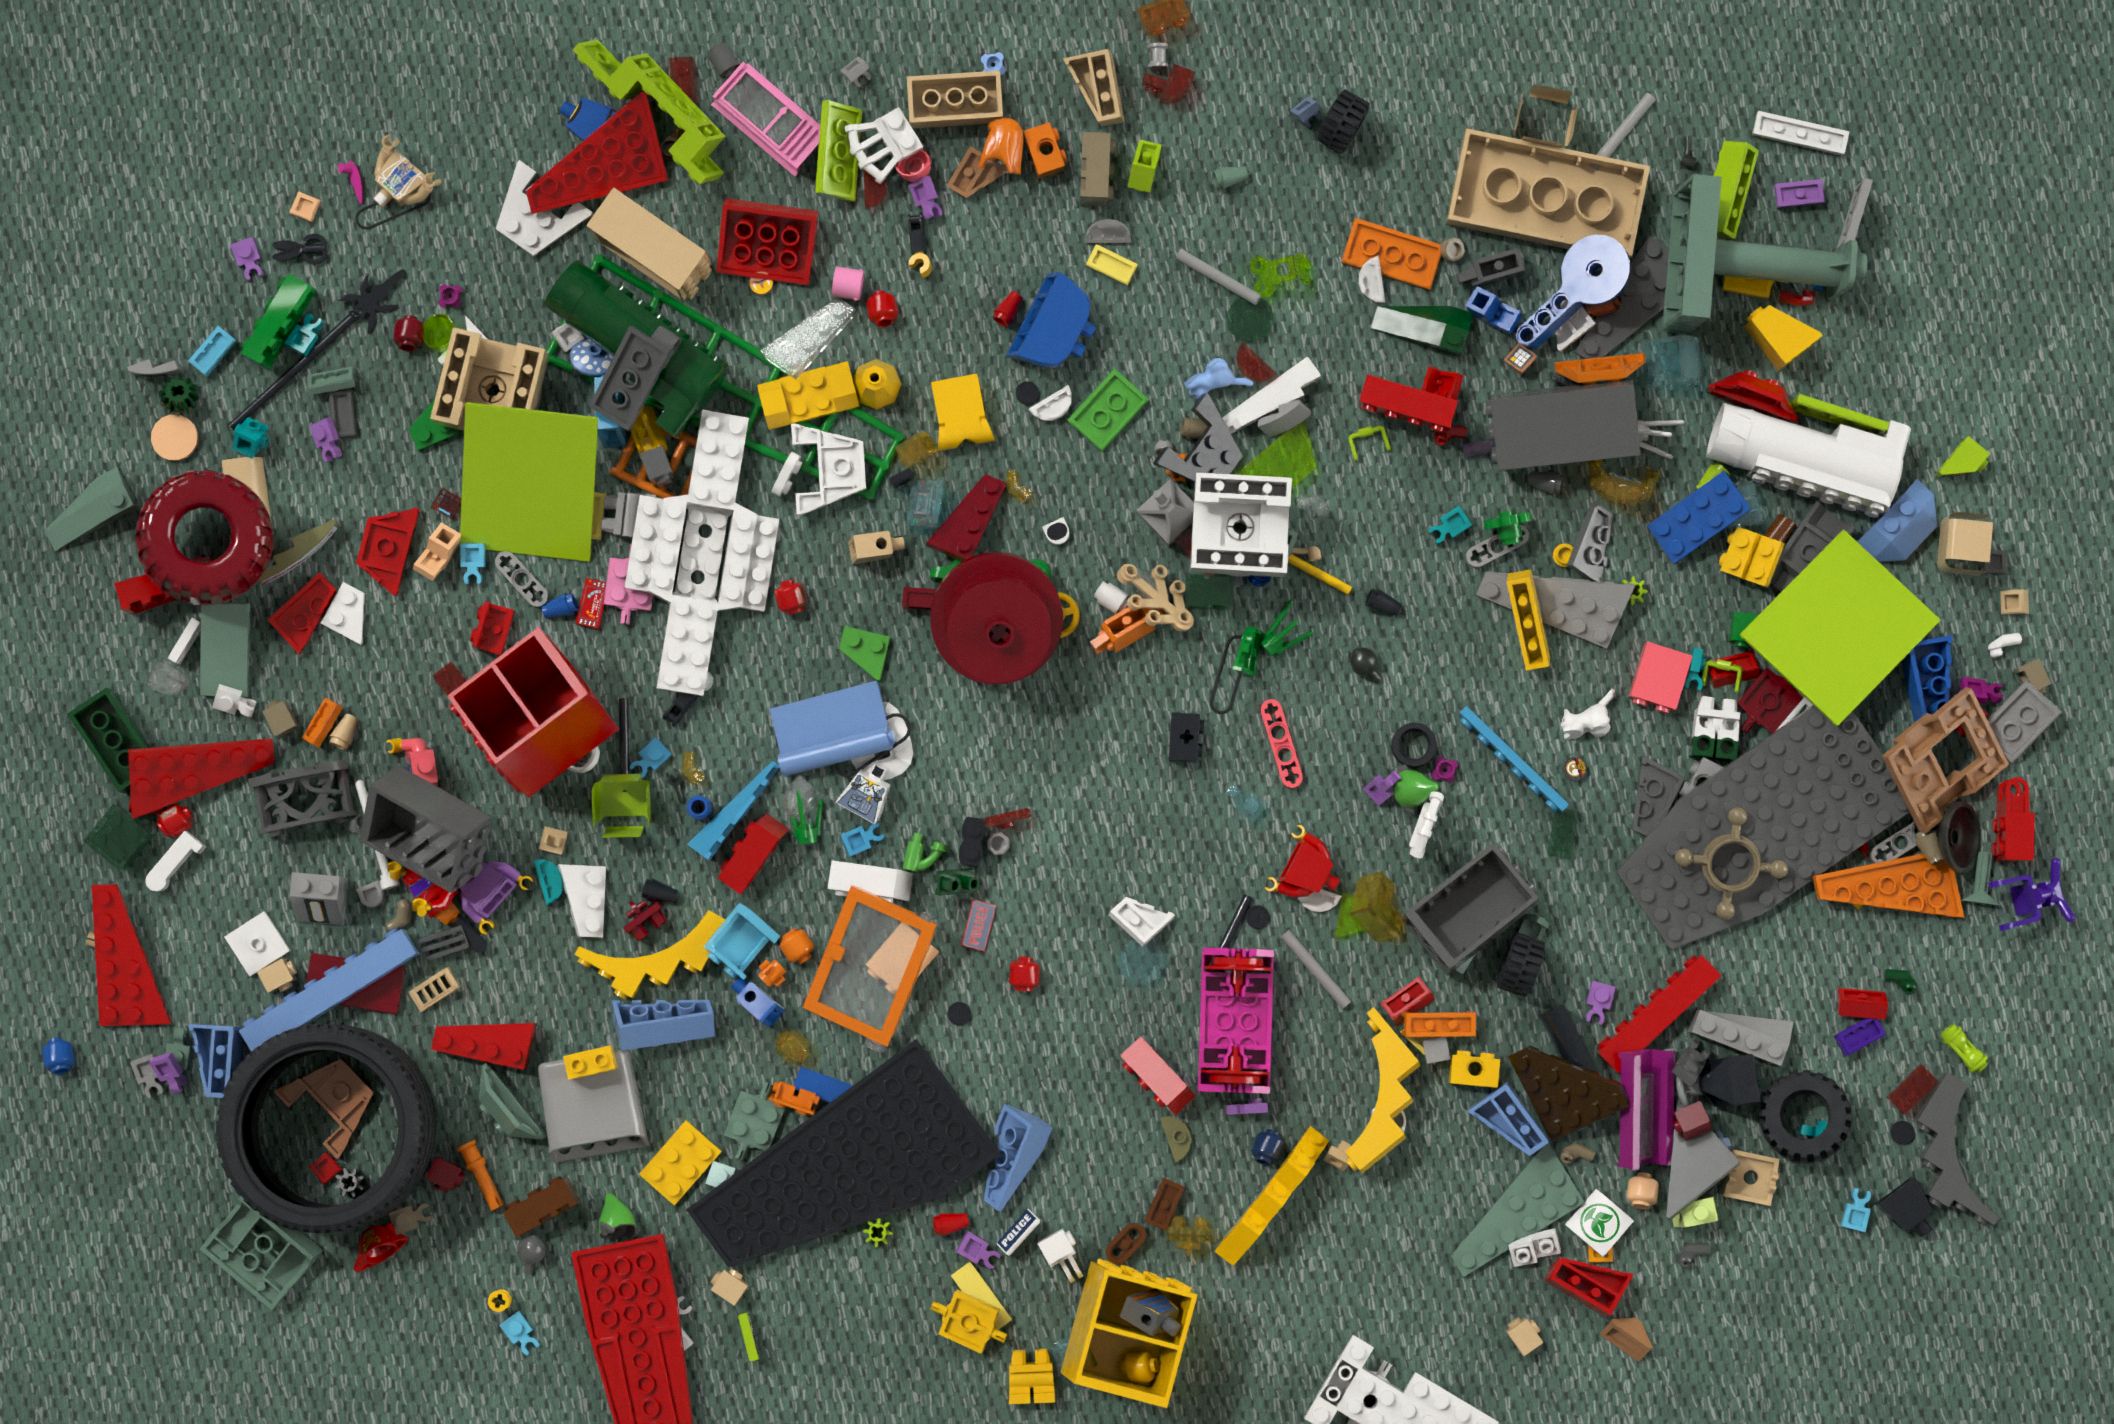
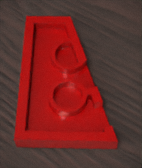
M319 572L267 620L292 648L301 655L337 590Z

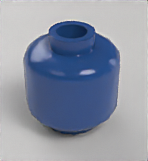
M62 1038L50 1039L48 1044L42 1048L44 1067L54 1075L69 1072L75 1064L72 1044L68 1041H63Z

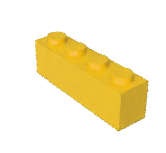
M1530 569L1509 573L1506 582L1525 669L1527 671L1548 667L1550 664V654L1532 571Z

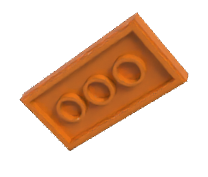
M1355 218L1341 263L1361 269L1363 264L1370 258L1379 255L1382 276L1430 290L1441 257V244Z

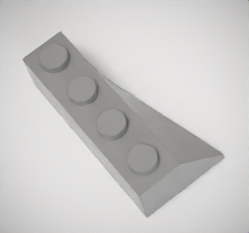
M1696 1010L1688 1032L1741 1053L1753 1054L1754 1058L1775 1066H1782L1790 1044L1793 1022Z

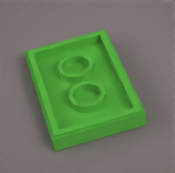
M1114 368L1067 421L1102 452L1149 399Z

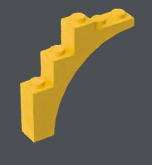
M708 910L700 923L685 938L671 947L652 955L636 958H613L597 954L580 946L574 955L579 957L578 962L590 968L591 965L599 968L598 973L610 980L612 976L615 977L611 987L615 988L614 993L626 1000L628 996L634 998L647 974L650 975L648 980L659 986L662 983L668 985L681 961L685 962L683 967L694 973L697 970L703 972L710 960L707 956L710 952L703 946L726 919Z
M1310 1126L1268 1184L1226 1234L1214 1252L1234 1266L1258 1239L1292 1192L1304 1180L1329 1140Z

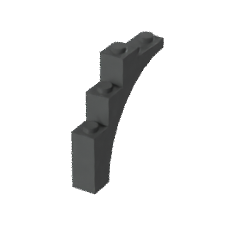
M1943 1072L1914 1118V1121L1919 1123L1917 1128L1927 1134H1930L1931 1131L1933 1132V1135L1919 1156L1924 1160L1922 1164L1934 1172L1936 1169H1939L1924 1194L1930 1197L1928 1202L1939 1209L1941 1206L1949 1208L1954 1201L1953 1207L1963 1213H1966L1967 1210L1975 1215L1973 1219L1984 1226L1987 1223L1995 1225L2000 1217L1988 1209L1972 1192L1962 1174L1956 1156L1954 1141L1955 1119L1960 1100L1968 1084L1949 1072Z

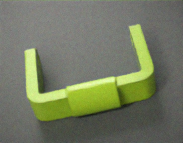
M1368 426L1358 429L1357 433L1351 434L1348 437L1354 461H1357L1358 457L1352 439H1361L1381 431L1386 450H1391L1385 429L1382 426L1374 428Z
M1720 659L1717 661L1709 660L1705 663L1702 677L1703 686L1707 684L1709 667L1713 666L1717 669L1738 671L1735 692H1740L1743 668L1741 666Z

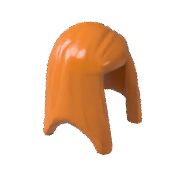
M1002 117L989 122L987 127L990 132L986 139L978 167L985 168L988 160L999 159L1006 165L1008 173L1021 175L1023 130L1014 119Z

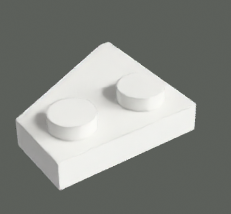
M1568 300L1562 301L1560 309H1564L1567 306ZM1584 306L1556 331L1557 349L1560 352L1597 324Z
M343 582L321 624L362 645L365 593Z

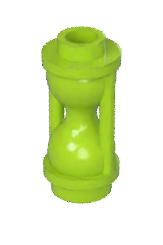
M1953 1023L1940 1034V1037L1943 1039L1942 1042L1959 1055L1970 1073L1974 1071L1979 1073L1988 1065L1986 1062L1988 1056L1975 1048L1967 1039L1960 1026L1957 1027Z

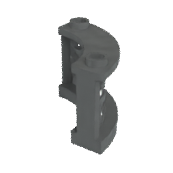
M347 759L319 763L318 765L305 768L302 766L287 769L284 772L269 773L248 779L250 788H254L262 828L259 829V834L268 833L269 837L283 835V830L332 820H334L335 824L349 822L348 817L355 816L356 811L353 810L346 769H348ZM335 772L337 776L339 790L332 789ZM317 777L319 782L316 785H323L322 788L311 786V779ZM296 779H300L303 786L309 791L320 793L316 801L304 813L284 802V800L292 795L296 786ZM285 783L288 786V790L285 794L279 796L278 794L284 792L280 790V785ZM329 794H340L342 811L333 812L329 809L330 804H338L336 800L328 798ZM277 805L279 808L275 809L272 815L270 807ZM320 809L325 814L324 816L313 817ZM279 814L281 820L273 824L272 816L274 817ZM288 815L298 819V821L287 823Z

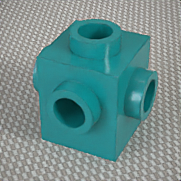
M247 417L242 424L236 426L231 449L253 459L260 449L264 450L269 442V437L267 436L269 426Z

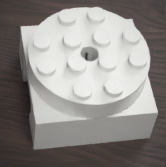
M1196 473L1190 572L1219 573L1236 577L1250 575L1285 577L1288 563L1287 539L1292 478ZM1236 523H1243L1246 526V532L1240 536L1233 530V526Z

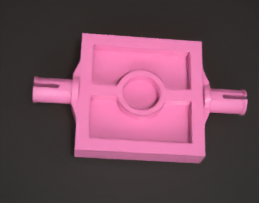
M610 557L603 605L615 606L621 609L620 624L630 625L631 611H651L653 595L648 592L625 589L629 558L618 559Z

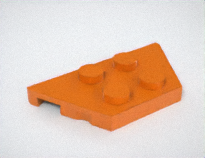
M1645 353L1560 361L1554 362L1556 373L1577 383L1583 382L1585 385H1592L1601 380L1618 382L1621 378L1628 377L1645 364L1646 360Z

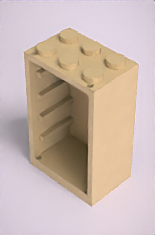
M614 187L586 225L596 241L684 302L696 295L699 289L696 286L700 280L703 279L705 281L712 272L710 268L712 264L705 250Z

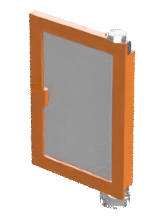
M852 885L803 1008L867 1037L864 1044L868 1048L885 1053L896 1032L938 925V923L934 922L935 916L927 912H922L920 916Z

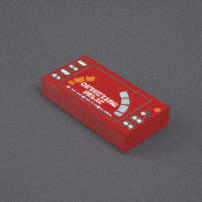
M586 578L575 624L599 629L605 606L603 603L606 582Z

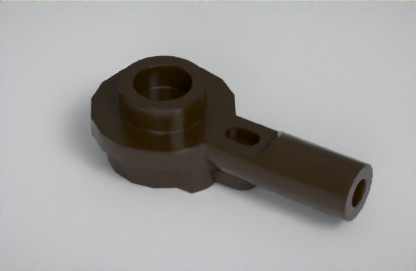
M676 126L672 136H668L659 145L662 158L665 160L674 161L673 155L668 150L684 133V130Z

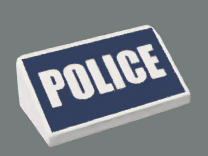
M1027 1209L997 1242V1245L1008 1256L1011 1255L1040 1223V1219L1031 1210Z

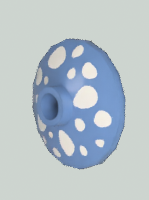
M589 339L575 344L570 352V362L573 367L580 373L588 376L604 375L613 359L611 355Z

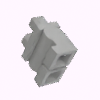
M618 492V495L605 496L604 509L616 510L615 519L603 517L601 530L613 533L615 537L632 539L639 496L641 494ZM653 494L643 495L657 498L656 495Z

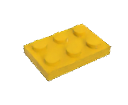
M686 1120L639 1175L675 1206L722 1151Z

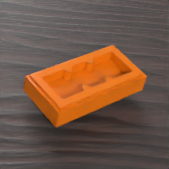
M325 697L302 738L319 748L328 732L333 728L334 722L343 707Z

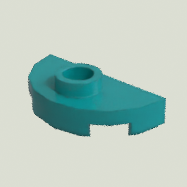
M544 859L533 860L544 899L548 906L555 902L562 894L564 888L562 875L559 872V868L553 862Z

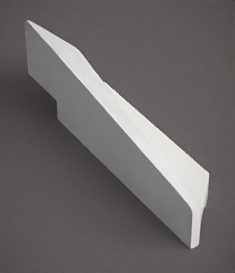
M1306 357L1222 417L1230 434L1258 421V418L1266 417L1278 411L1281 404L1302 399L1304 393L1301 388L1319 380L1321 375L1311 360Z

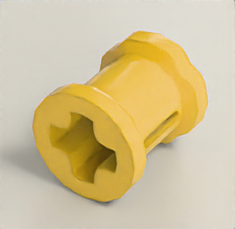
M503 1289L492 1292L488 1298V1305L495 1312L504 1311L512 1303V1297L509 1292ZM501 1294L505 1304H501L499 1307L497 1306L498 1302L494 1301V1298L499 1297Z

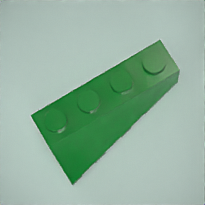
M289 273L286 278L283 277L277 286V294L274 298L271 297L265 306V314L262 318L259 317L253 327L255 331L250 338L247 337L241 347L243 350L241 354L245 358L268 371L271 369L284 347L285 341L316 293L312 286Z

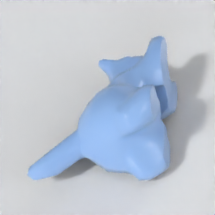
M1215 358L1207 364L1205 373H1198L1192 376L1184 385L1189 390L1190 396L1199 399L1202 394L1208 393L1209 390L1228 385L1252 386L1253 382L1247 378H1235L1225 360Z

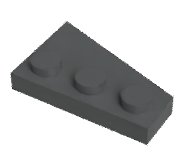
M1590 503L1567 566L1591 582L1605 583V579L1602 578L1603 566H1607L1608 559L1605 557L1606 544L1610 541L1613 514L1598 503Z
M1642 756L1632 823L1633 831L1645 837L1653 831L1670 809L1685 776Z

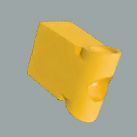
M977 374L931 382L939 422L938 451L957 448L965 439L976 444L996 441L985 418Z

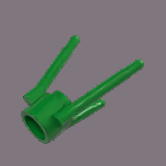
M1293 600L1287 603L1269 630L1262 636L1264 640L1260 644L1271 656H1274L1276 653L1278 655L1282 654L1285 650L1314 634L1313 631H1309L1282 646L1285 643L1282 638L1298 624L1297 620H1294L1280 634L1276 632L1272 634L1292 606Z
M798 791L796 796L800 818L799 826L790 798H785L795 838H798V844L817 842L816 836H821L820 824L823 800H819L815 828H813V823L806 824L801 792Z

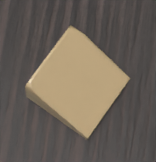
M2028 590L2000 591L2001 614H2029Z

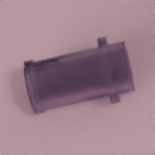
M1483 438V441L1462 443L1464 458L1484 454L1488 456V454L1492 453L1491 441L1486 440V438Z

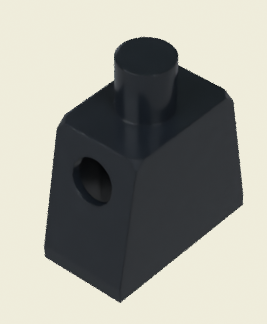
M1915 1177L1908 1178L1875 1203L1902 1231L1907 1232L1914 1228L1919 1236L1923 1237L1932 1230L1925 1218L1933 1210Z

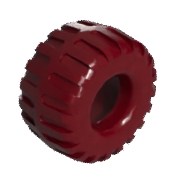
M193 470L177 477L169 478L163 485L157 487L151 493L149 499L144 503L138 518L135 537L136 550L144 572L156 587L165 594L185 603L211 606L230 602L245 594L261 578L272 553L273 528L265 505L259 496L246 484L228 474L213 470ZM198 508L213 509L221 513L228 520L232 530L231 543L227 551L218 559L209 562H195L185 557L178 550L175 542V529L180 519L189 511Z

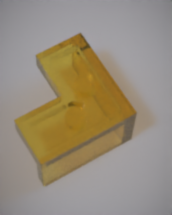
M1382 871L1358 878L1350 913L1376 942L1400 936L1403 916L1391 904L1394 884Z

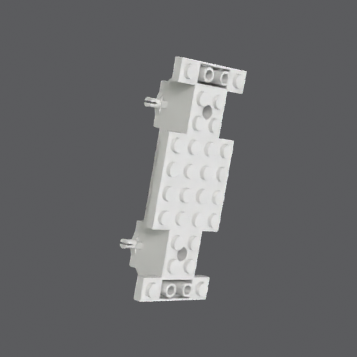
M1352 1335L1304 1419L1312 1424H1330L1338 1410L1350 1418L1347 1424L1499 1423L1497 1420L1414 1372L1405 1390L1402 1391L1391 1384L1386 1378L1387 1373L1393 1366L1392 1364L1383 1360L1377 1372L1364 1368L1363 1366L1374 1347L1355 1335ZM1374 1395L1376 1397V1404L1372 1407H1366L1363 1404L1365 1396Z

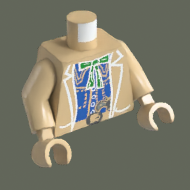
M391 134L382 138L383 147L377 158L374 172L375 182L381 190L374 196L373 200L382 208L391 199L399 206L423 202L431 193L433 187L441 184V180L437 179L433 182L432 177L435 175V172L424 175L397 149L393 151L392 148L399 144L398 138L391 144L389 142Z

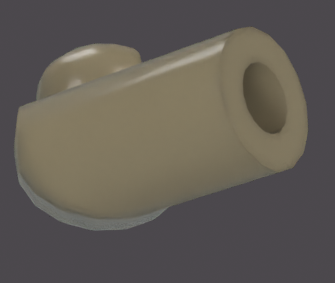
M407 899L398 901L396 918L386 923L389 931L395 928L400 929L411 921L412 904Z

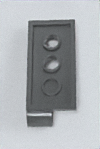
M629 326L589 407L624 429L631 430L662 369L666 368L670 358L677 351L682 338L663 326H659L652 337H649L633 326ZM627 372H632L635 375L634 384L627 382L625 377ZM617 392L624 394V404L616 401L615 395Z

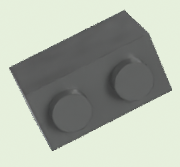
M662 445L640 453L649 480L654 487L658 485L659 488L672 484L671 480L676 478Z

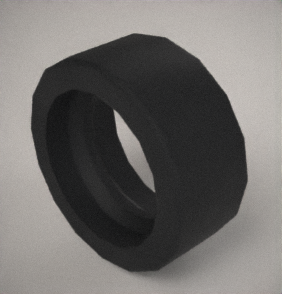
M1415 722L1405 724L1399 728L1394 734L1391 743L1395 759L1400 764H1406L1407 767L1411 768L1421 767L1428 763L1436 753L1437 747L1436 738L1431 729L1422 723ZM1408 732H1419L1427 739V751L1421 758L1410 759L1401 752L1400 741Z

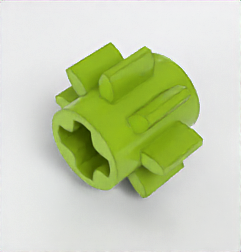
M1635 576L1631 577L1629 582L1635 584L1637 588L1636 595H1631L1628 600L1631 607L1634 605L1635 600L1642 603L1644 600L1641 595L1648 593L1647 590L1642 588L1644 581L1636 582ZM1626 580L1621 581L1622 584L1628 583Z
M878 1218L877 1223L874 1224L872 1221H868L871 1227L863 1230L864 1233L869 1234L866 1242L870 1240L875 1241V1247H878L881 1240L887 1244L886 1235L893 1234V1232L887 1231L886 1228L890 1222L882 1224L881 1218ZM874 1226L884 1229L882 1231V1238L879 1236L874 1238L872 1236Z

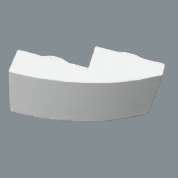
M1555 1228L1523 1237L1509 1244L1514 1267L1538 1263L1539 1257L1561 1253Z

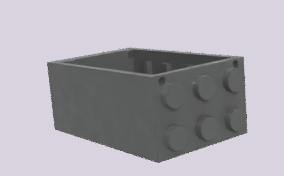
M397 765L370 784L359 841L448 892L453 893L459 887L465 886L467 881L478 876L481 872L482 857L486 851V838L490 833L489 824L491 817Z
M1494 843L1404 913L1403 923L1447 976L1532 910L1538 902L1539 897L1537 895L1539 892L1535 886L1524 881L1520 868L1516 864L1512 866L1506 859L1508 855L1501 846L1496 847Z

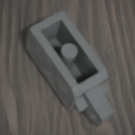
M1519 248L1477 259L1472 264L1466 266L1467 271L1458 273L1456 277L1459 285L1471 282L1472 287H1482L1521 276L1525 268Z

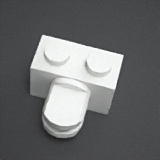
M1062 1228L1038 1241V1246L1048 1264L1053 1267L1060 1263L1070 1283H1073L1075 1279L1066 1265L1065 1259H1069L1079 1279L1083 1277V1274L1072 1256L1076 1253L1073 1247L1076 1241L1070 1230L1065 1232Z

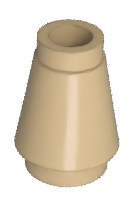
M345 714L329 736L331 738L329 743L339 749L347 750L348 746L352 745L358 719L352 715Z

